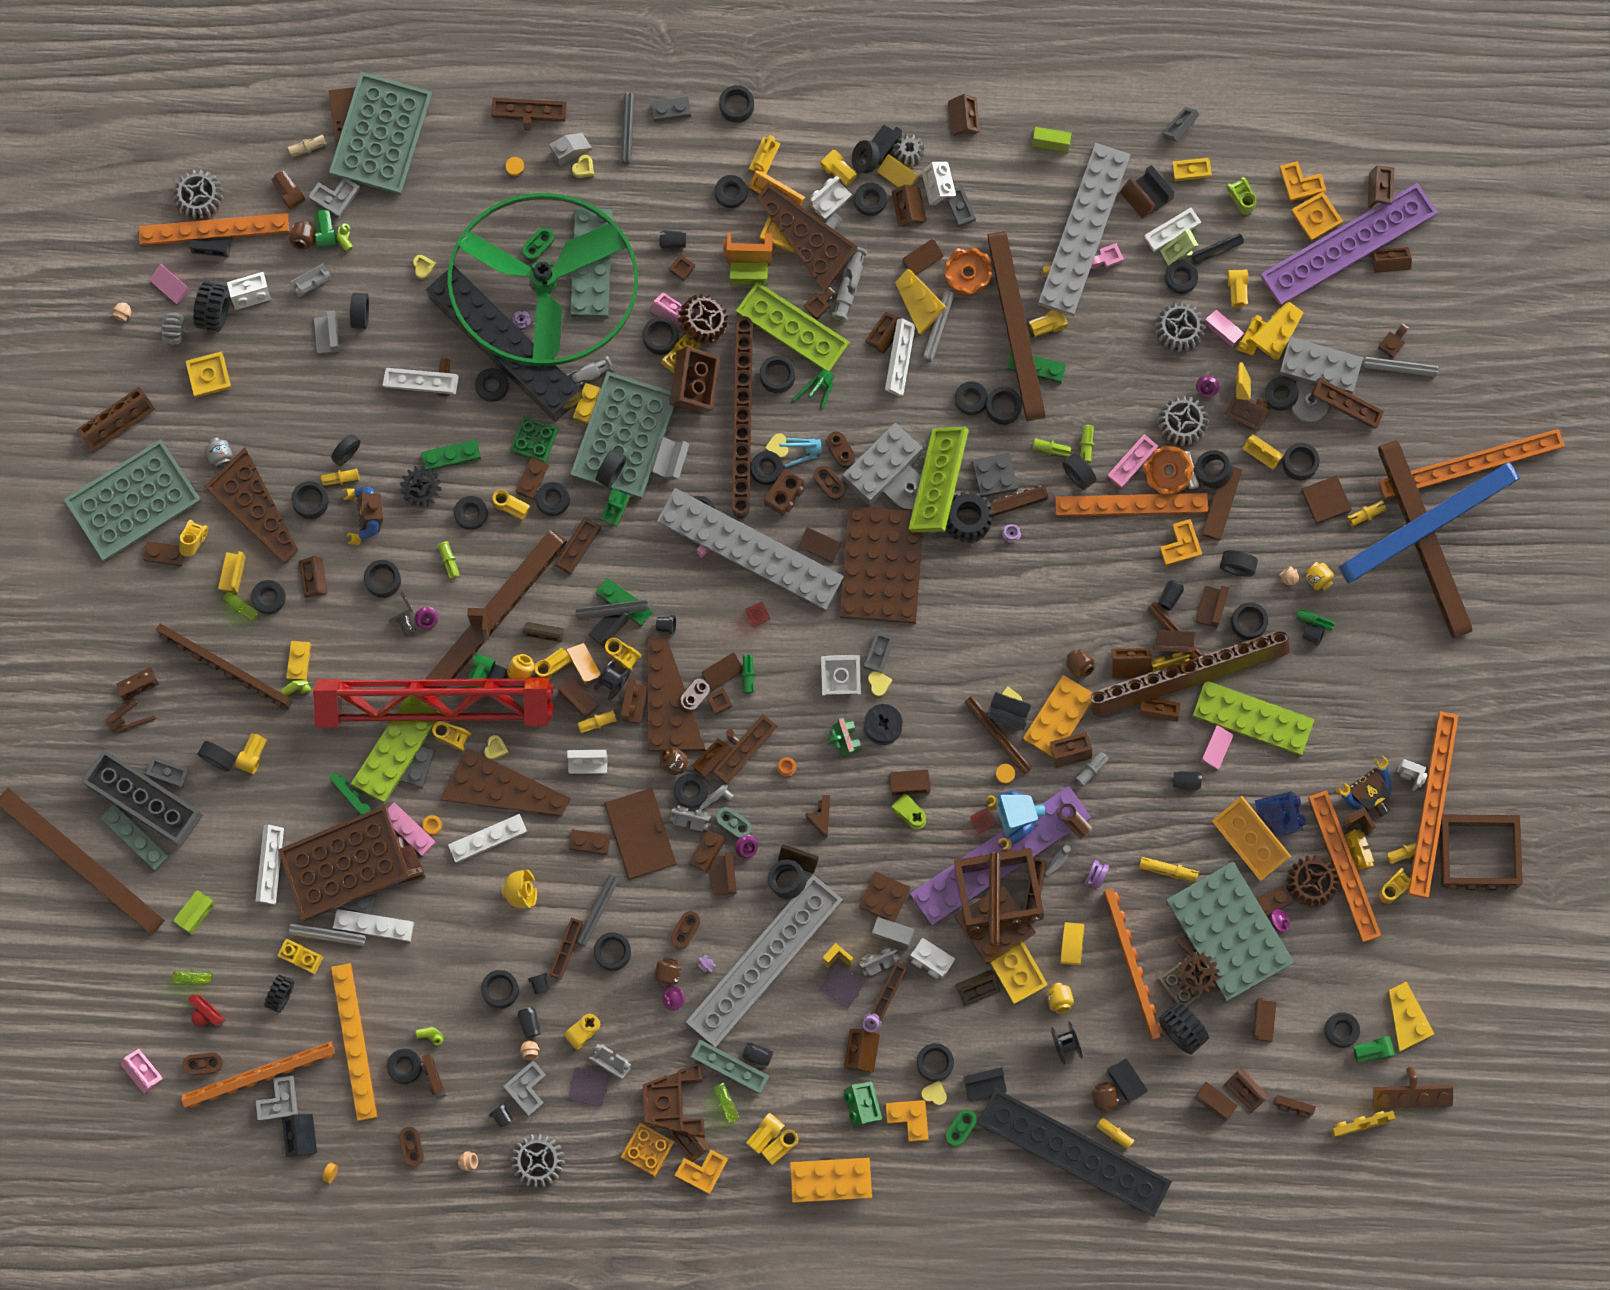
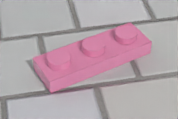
M1144 434L1111 470L1107 478L1122 489L1159 446Z
M395 802L388 808L394 830L423 857L436 842Z

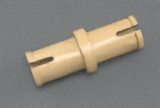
M322 134L313 139H304L303 142L289 146L288 149L291 157L294 158L307 152L308 154L312 153L311 151L327 146Z

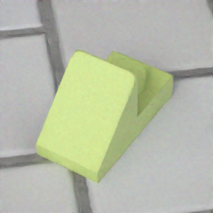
M1185 230L1160 251L1169 266L1177 260H1184L1192 256V250L1198 244L1191 231Z

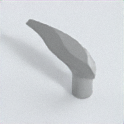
M727 784L722 785L702 803L699 810H703L711 803L717 801L721 795L730 801L734 795L727 790Z
M1065 845L1054 856L1049 868L1045 871V875L1051 874L1064 864L1071 850L1069 845Z

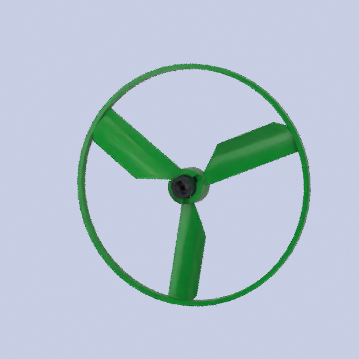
M533 193L512 197L491 206L466 227L457 240L449 261L448 290L453 310L459 322L467 333L482 347L512 362L533 366H553L574 362L587 357L601 349L618 334L628 320L635 304L638 290V268L633 249L620 227L604 212L574 197L553 193ZM529 200H558L572 203L593 212L608 223L565 242L554 268L552 263L548 261H538L530 267L471 232L477 224L495 211ZM459 248L500 273L529 277V285L537 293L533 359L514 356L491 346L481 339L465 322L456 305L452 290V271ZM627 248L633 264L634 288L630 304L620 323L608 336L591 348L572 356L554 359L560 351L563 307L549 293L555 290L557 279Z

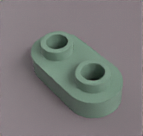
M724 807L717 812L716 819L718 824L735 837L740 838L751 834L752 827L750 822L731 808ZM725 815L730 817L729 821H724L722 818ZM743 826L746 828V830L744 832H739V827Z

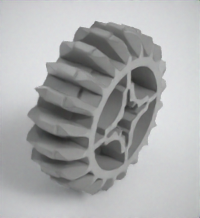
M200 169L199 173L196 174V171L193 170L192 175L186 172V178H179L181 183L175 182L176 189H173L175 194L173 200L176 202V208H180V213H185L186 217L189 218L192 215L193 219L196 220L197 216L200 215L201 219H204V214L210 217V211L217 212L215 206L221 207L220 200H223V188L220 187V181H216V176H211L210 172L207 171L204 174L203 170ZM207 185L212 188V196L206 193ZM185 193H187L188 196H190V199H189V200H190V203H189V204H187V203L184 201V194H185Z
M1182 301L1179 303V306L1173 302L1171 307L1167 305L1165 306V311H1160V316L1156 318L1158 323H1155V328L1158 329L1156 335L1160 336L1159 342L1165 341L1164 347L1171 345V351L1174 350V347H1178V352H1181L1182 347H1184V350L1187 352L1189 346L1195 348V343L1199 344L1201 342L1206 326L1203 325L1205 319L1200 318L1202 313H1195L1196 306L1190 309L1189 303L1185 307ZM1174 315H1181L1179 318H1176V319H1175V318H1171V319H1169L1170 317H1172V316H1174ZM1187 317L1192 320L1195 328L1187 322ZM1181 321H1183V327L1180 329L1179 333H1177V327L1181 324ZM1165 326L1173 331L1174 337L1168 333ZM1182 335H1192L1185 339H1179Z
M1184 395L1179 400L1176 396L1174 402L1169 399L1168 405L1163 404V410L1159 411L1161 417L1157 419V422L1161 423L1158 426L1159 430H1163L1161 435H1168L1167 441L1174 439V445L1178 441L1181 442V446H1184L1185 441H1187L1189 446L1192 445V440L1197 443L1199 437L1203 438V431L1208 429L1206 426L1209 423V420L1206 419L1208 413L1203 412L1204 406L1198 407L1199 400L1195 403L1192 402L1193 397L1186 400ZM1184 408V410L1180 413H1171L1176 409ZM1190 411L1196 415L1198 422L1190 416ZM1186 414V417H1185L1186 421L1183 423L1182 427H1180V425H1181V422H1180V421L1182 420V418H1183L1184 415ZM1168 420H1171V423L1176 425L1177 431L1170 426ZM1185 429H1195L1190 433H1182Z
M531 1134L530 1142L525 1137L523 1138L524 1146L521 1143H517L520 1151L514 1149L513 1153L518 1156L511 1157V1161L517 1162V1164H513L511 1167L512 1169H519L514 1175L517 1177L522 1174L519 1180L521 1183L528 1179L526 1182L527 1186H530L533 1181L535 1188H538V1182H541L542 1187H546L545 1180L553 1184L551 1177L559 1178L555 1173L556 1170L563 1172V1169L558 1167V1164H565L564 1160H559V1158L564 1156V1153H557L561 1149L560 1145L553 1147L556 1144L555 1139L548 1143V1135L542 1140V1135L538 1134L537 1140H535L534 1135ZM535 1145L546 1146L538 1153L529 1150L530 1147ZM550 1151L554 1155L552 1168L545 1162ZM524 1154L530 1158V1164L526 1171L522 1167V1157ZM532 1156L536 1158H540V1156L543 1157L541 1161L544 1166L538 1163L536 1165H533L535 1161L533 1160ZM537 1169L547 1172V1174L539 1177L530 1175Z

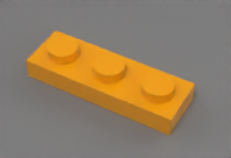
M760 170L755 171L749 188L760 194L766 184L769 183L802 206L805 199L803 195Z

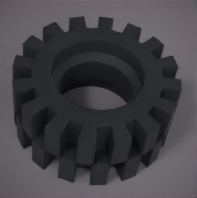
M279 974L274 979L267 993L264 1006L281 1013L293 991L294 980Z

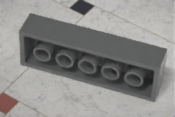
M106 750L101 752L82 779V783L86 787L180 848L203 816L200 811Z

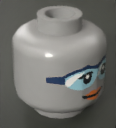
M214 438L205 447L209 463L216 467L227 465L233 456L229 443L226 440Z

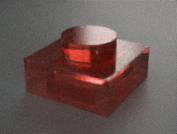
M763 601L745 608L752 627L770 620Z
M987 807L970 816L979 834L996 826V822Z

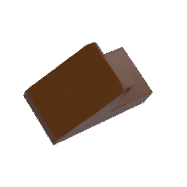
M822 795V801L818 800V812H821V814L806 813V818L823 837H828L830 795Z

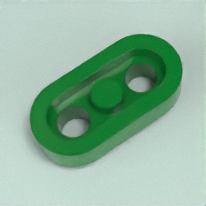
M546 227L540 228L524 244L522 250L527 260L535 261L539 259L553 244L554 234L552 230ZM548 237V240L543 241L542 238ZM530 250L536 251L534 254L529 253Z
M966 1109L957 1115L946 1132V1141L949 1145L957 1147L964 1143L977 1121L973 1111ZM968 1117L970 1123L965 1124L963 1118ZM957 1133L959 1139L953 1140L952 1134Z

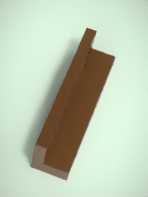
M138 387L76 430L93 452L148 415L155 408L145 393Z

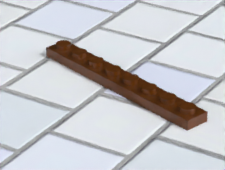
M161 623L156 628V631L160 634L159 638L167 643L172 641L176 644L175 647L183 652L186 650L191 652L193 658L198 661L205 660L208 662L207 665L216 671L219 668L224 671V675L229 679L234 680L236 678L241 681L240 684L249 690L252 687L257 690L256 694L262 698H271L273 700L272 703L280 708L285 706L289 709L293 702L288 696Z

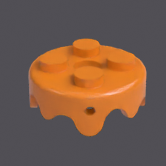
M972 247L965 250L958 248L946 262L945 277L947 283L957 293L963 295L977 294L983 291L991 280V260L987 254L980 252L976 248ZM971 269L974 274L967 277L963 274V271Z
M1165 446L1152 452L1149 460L1143 465V471L1146 474L1149 486L1156 489L1158 493L1174 494L1188 486L1193 475V466L1189 456L1183 450L1177 447ZM1168 465H1172L1174 468V473L1171 476L1166 473Z

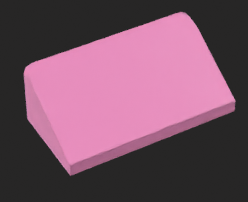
M162 264L158 266L150 278V282L175 304H178L190 292L188 287Z
M663 292L653 301L650 311L658 317L670 319L674 322L677 329L681 330L680 325L682 323L678 322L680 317L678 312L682 304Z
M1217 310L1205 319L1204 324L1232 348L1245 334Z
M1217 725L1201 763L1219 770L1234 735Z
M140 1049L123 1058L121 1062L122 1068L144 1094L163 1079Z

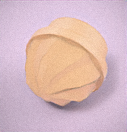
M118 303L113 308L112 316L126 322L131 317V309L127 303Z
M1292 566L1287 567L1279 574L1282 578L1281 581L1288 586L1295 585L1299 580L1297 569H1293Z
M530 1040L524 1042L520 1049V1054L524 1060H535L540 1053L537 1043Z
M466 1151L458 1158V1166L462 1170L471 1171L476 1169L478 1165L477 1155L470 1151Z

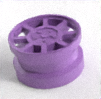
M1094 860L1084 885H1091L1095 890L1099 891L1109 865H1101L1099 861Z

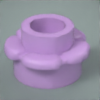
M517 311L512 318V322L518 328L524 329L531 322L530 315L526 311Z
M1013 524L1006 525L1002 532L1003 538L1007 539L1010 543L1019 540L1021 537L1020 528Z
M704 955L702 958L699 957L700 963L698 966L705 973L707 971L712 973V969L716 967L715 963L707 955Z
M866 1014L864 1016L862 1024L867 1032H875L881 1027V1021L876 1014Z

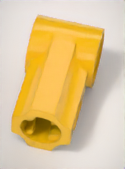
M834 149L819 162L828 174H833L835 177L838 176L839 181L845 186L850 185L857 177V173L844 162L843 157Z
M1228 270L1231 306L1235 308H1242L1248 305V270Z
M1054 310L1028 323L1034 338L1051 331L1058 332L1064 330L1069 326L1065 315Z
M502 489L495 491L493 494V505L497 510L504 511L522 521L524 520L530 505L509 495L507 491ZM499 497L506 498V502L500 504L496 501V499Z
M560 648L546 659L540 660L535 664L536 678L549 677L550 680L552 675L567 666L572 660L563 648ZM541 668L548 669L546 674H541L538 671Z
M252 733L244 751H241L238 755L235 767L254 774L259 766L260 756L268 740Z
M769 1113L746 1144L756 1153L760 1154L768 1143L777 1137L785 1125Z
M793 1130L784 1131L781 1136L762 1151V1154L772 1165L797 1146L799 1138L796 1132ZM787 1134L795 1136V1141L791 1145L784 1142V1137Z

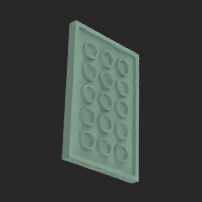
M361 71L329 175L401 195L432 92Z
M607 371L570 476L608 488L596 481L595 478L603 460L614 449L626 456L627 459L620 475L609 489H616L622 493L643 499L662 437H665L675 406L669 405L671 391Z
M161 439L64 499L103 562L202 502Z
M1234 862L1166 899L1167 904L1198 956L1200 957L1203 952L1205 953V958L1212 956L1211 963H1218L1214 968L1220 970V972L1216 973V976L1220 979L1214 980L1226 1002L1294 963ZM1202 961L1206 969L1210 968L1206 962Z

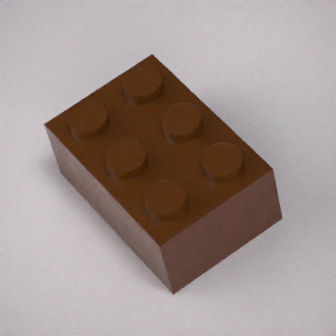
M688 346L678 350L669 405L698 414H705L713 410L720 356Z

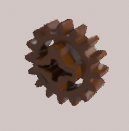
M1194 952L1193 957L1186 955L1187 961L1181 960L1180 962L1183 966L1177 967L1181 971V974H1178L1177 977L1182 978L1179 984L1186 985L1185 991L1191 988L1192 994H1195L1198 990L1199 994L1203 995L1204 989L1210 992V986L1216 987L1214 980L1220 979L1216 976V973L1220 972V970L1214 968L1218 963H1211L1212 956L1205 958V953L1203 952L1200 957H1198L1197 952ZM1200 960L1206 962L1210 968H1204ZM1191 962H1193L1192 968L1189 971H1186L1187 966ZM1197 968H1199V971H1203V975H1200V979H1198L1197 976H1194V972H1197ZM1211 976L1209 982L1204 985L1206 977ZM1191 978L1194 980L1196 986L1191 985L1187 979Z

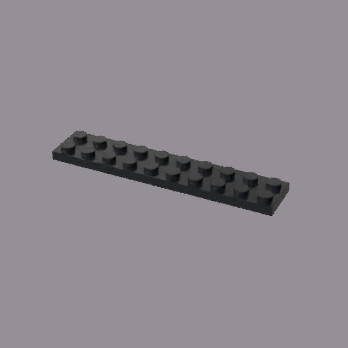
M996 1088L977 1123L983 1128L1153 1218L1172 1183L1167 1178Z

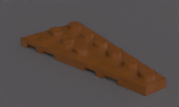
M767 183L757 196V200L825 292L856 252L858 246Z
M244 447L204 487L286 564L299 550L248 451Z
M648 637V751H663L669 747H676L681 751H706L693 711L685 712L678 705V699L685 691L667 637Z
M467 748L440 800L562 817L571 799Z

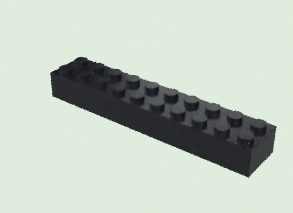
M453 265L452 290L460 314L469 327L491 346L514 356L533 359L534 343ZM448 270L426 288L428 298L554 422L558 421L583 398L581 389L557 365L533 366L512 362L491 353L478 344L463 328L453 310L448 290Z

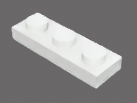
M1189 208L1144 235V239L1152 251L1156 252L1185 230L1191 231L1201 225V221L1193 209Z

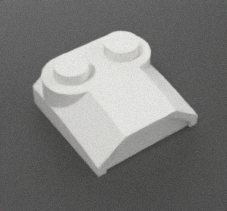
M860 655L821 656L822 695L861 694Z

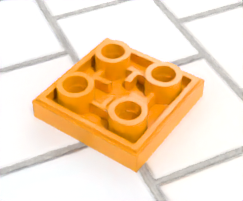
M639 1123L621 1158L656 1177L675 1142Z

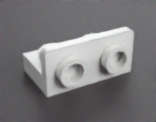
M931 162L921 171L929 205H937L944 198L956 196L948 162Z
M838 176L828 179L820 191L816 190L810 196V207L824 221L852 198V194L839 182Z
M263 272L227 282L235 310L271 300Z
M567 750L569 774L607 773L606 750Z
M1405 759L1400 763L1396 772L1400 774L1401 778L1406 780L1414 779L1411 788L1413 791L1418 787L1421 788L1427 777V774L1424 773L1426 767Z
M924 938L921 939L910 955L913 965L920 969L924 967L929 970L928 974L935 979H938V977L943 979L955 961L954 957Z

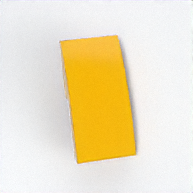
M688 334L682 337L675 344L674 349L661 361V364L673 374L678 350L687 346L695 349L701 347V344L696 343L695 339L689 340L690 335Z
M1065 922L1061 964L1081 965L1084 924Z
M285 939L277 955L279 958L312 974L316 973L324 958L322 955L288 939Z

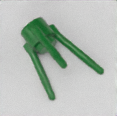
M822 369L792 399V402H795L816 383L808 397L811 398L819 387L822 389L827 387L820 409H824L829 393L834 386L832 382L834 375L830 371Z

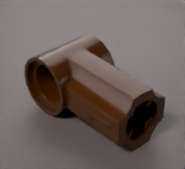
M285 171L278 172L271 179L290 210L306 200L299 187L293 184Z
M1066 803L1057 807V818L1063 821L1079 839L1083 838L1092 829V826L1076 811L1072 804ZM1064 807H1068L1070 810V815L1067 818L1062 815Z

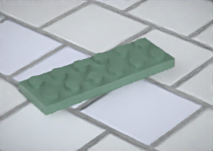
M575 208L574 238L608 223L585 208ZM599 209L613 220V209ZM611 255L572 272L571 317L609 318Z

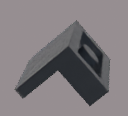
M883 125L872 140L879 148V165L892 152L894 145L898 143V139L902 138V130L897 126L892 130ZM866 150L864 155L868 157V151Z
M1152 165L1147 167L1145 174L1136 180L1137 184L1155 204V211H1158L1174 198V190Z
M232 237L190 240L189 248L193 254L229 257Z
M624 612L619 615L605 616L589 633V636L604 648L606 641L613 638L628 622V614Z
M995 692L987 711V716L990 719L1024 730L1031 704Z
M1127 1059L1107 1069V1073L1128 1104L1148 1091Z
M1003 1067L967 1075L963 1078L969 1101L991 1097L995 1088L1004 1093L1007 1092Z
M293 1114L282 1118L286 1157L317 1153L313 1115Z

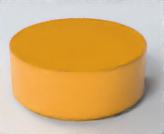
M511 157L507 160L506 171L509 175L516 177L524 172L525 167L522 159Z
M1002 764L997 768L996 779L1000 783L1009 784L1014 780L1015 770L1011 765Z
M429 815L423 820L422 827L428 835H437L442 829V822L437 816Z
M329 1163L323 1172L322 1180L329 1184L332 1183L337 1174L338 1165Z

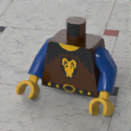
M369 486L355 489L344 488L342 490L347 492V497L343 498L344 500H354L357 497L360 532L359 534L348 533L347 537L352 538L348 544L359 545L361 540L370 538L380 531L383 521L381 494L375 493V490Z
M1382 756L1383 761L1380 764L1375 758L1374 763L1379 768L1375 767L1350 786L1341 782L1343 790L1336 787L1335 791L1342 794V798L1348 807L1355 810L1364 807L1367 813L1375 808L1381 817L1390 811L1384 802L1390 797L1392 790L1387 758Z

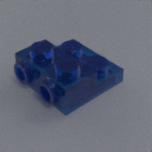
M1291 791L1255 800L1258 816L1274 836L1304 831L1303 826L1306 825L1304 815L1299 812V807L1302 806L1300 796H1296V793Z

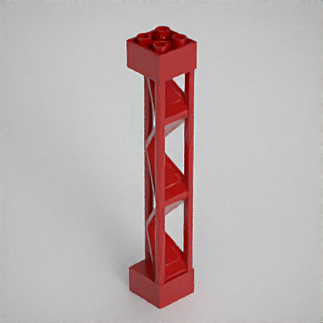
M549 677L526 679H318L313 690L315 728L339 727L340 722L524 720L525 726H548L549 720H552L554 713V703L550 702L552 701L553 684H549ZM429 686H479L478 688H426ZM500 686H524V688H501ZM352 687H404V688H403V689H353ZM469 695L453 711L436 697ZM484 695H489L515 713L461 712ZM509 695H524V709ZM361 696L395 697L377 712ZM409 696H415L440 712L386 714ZM342 699L367 714H343Z

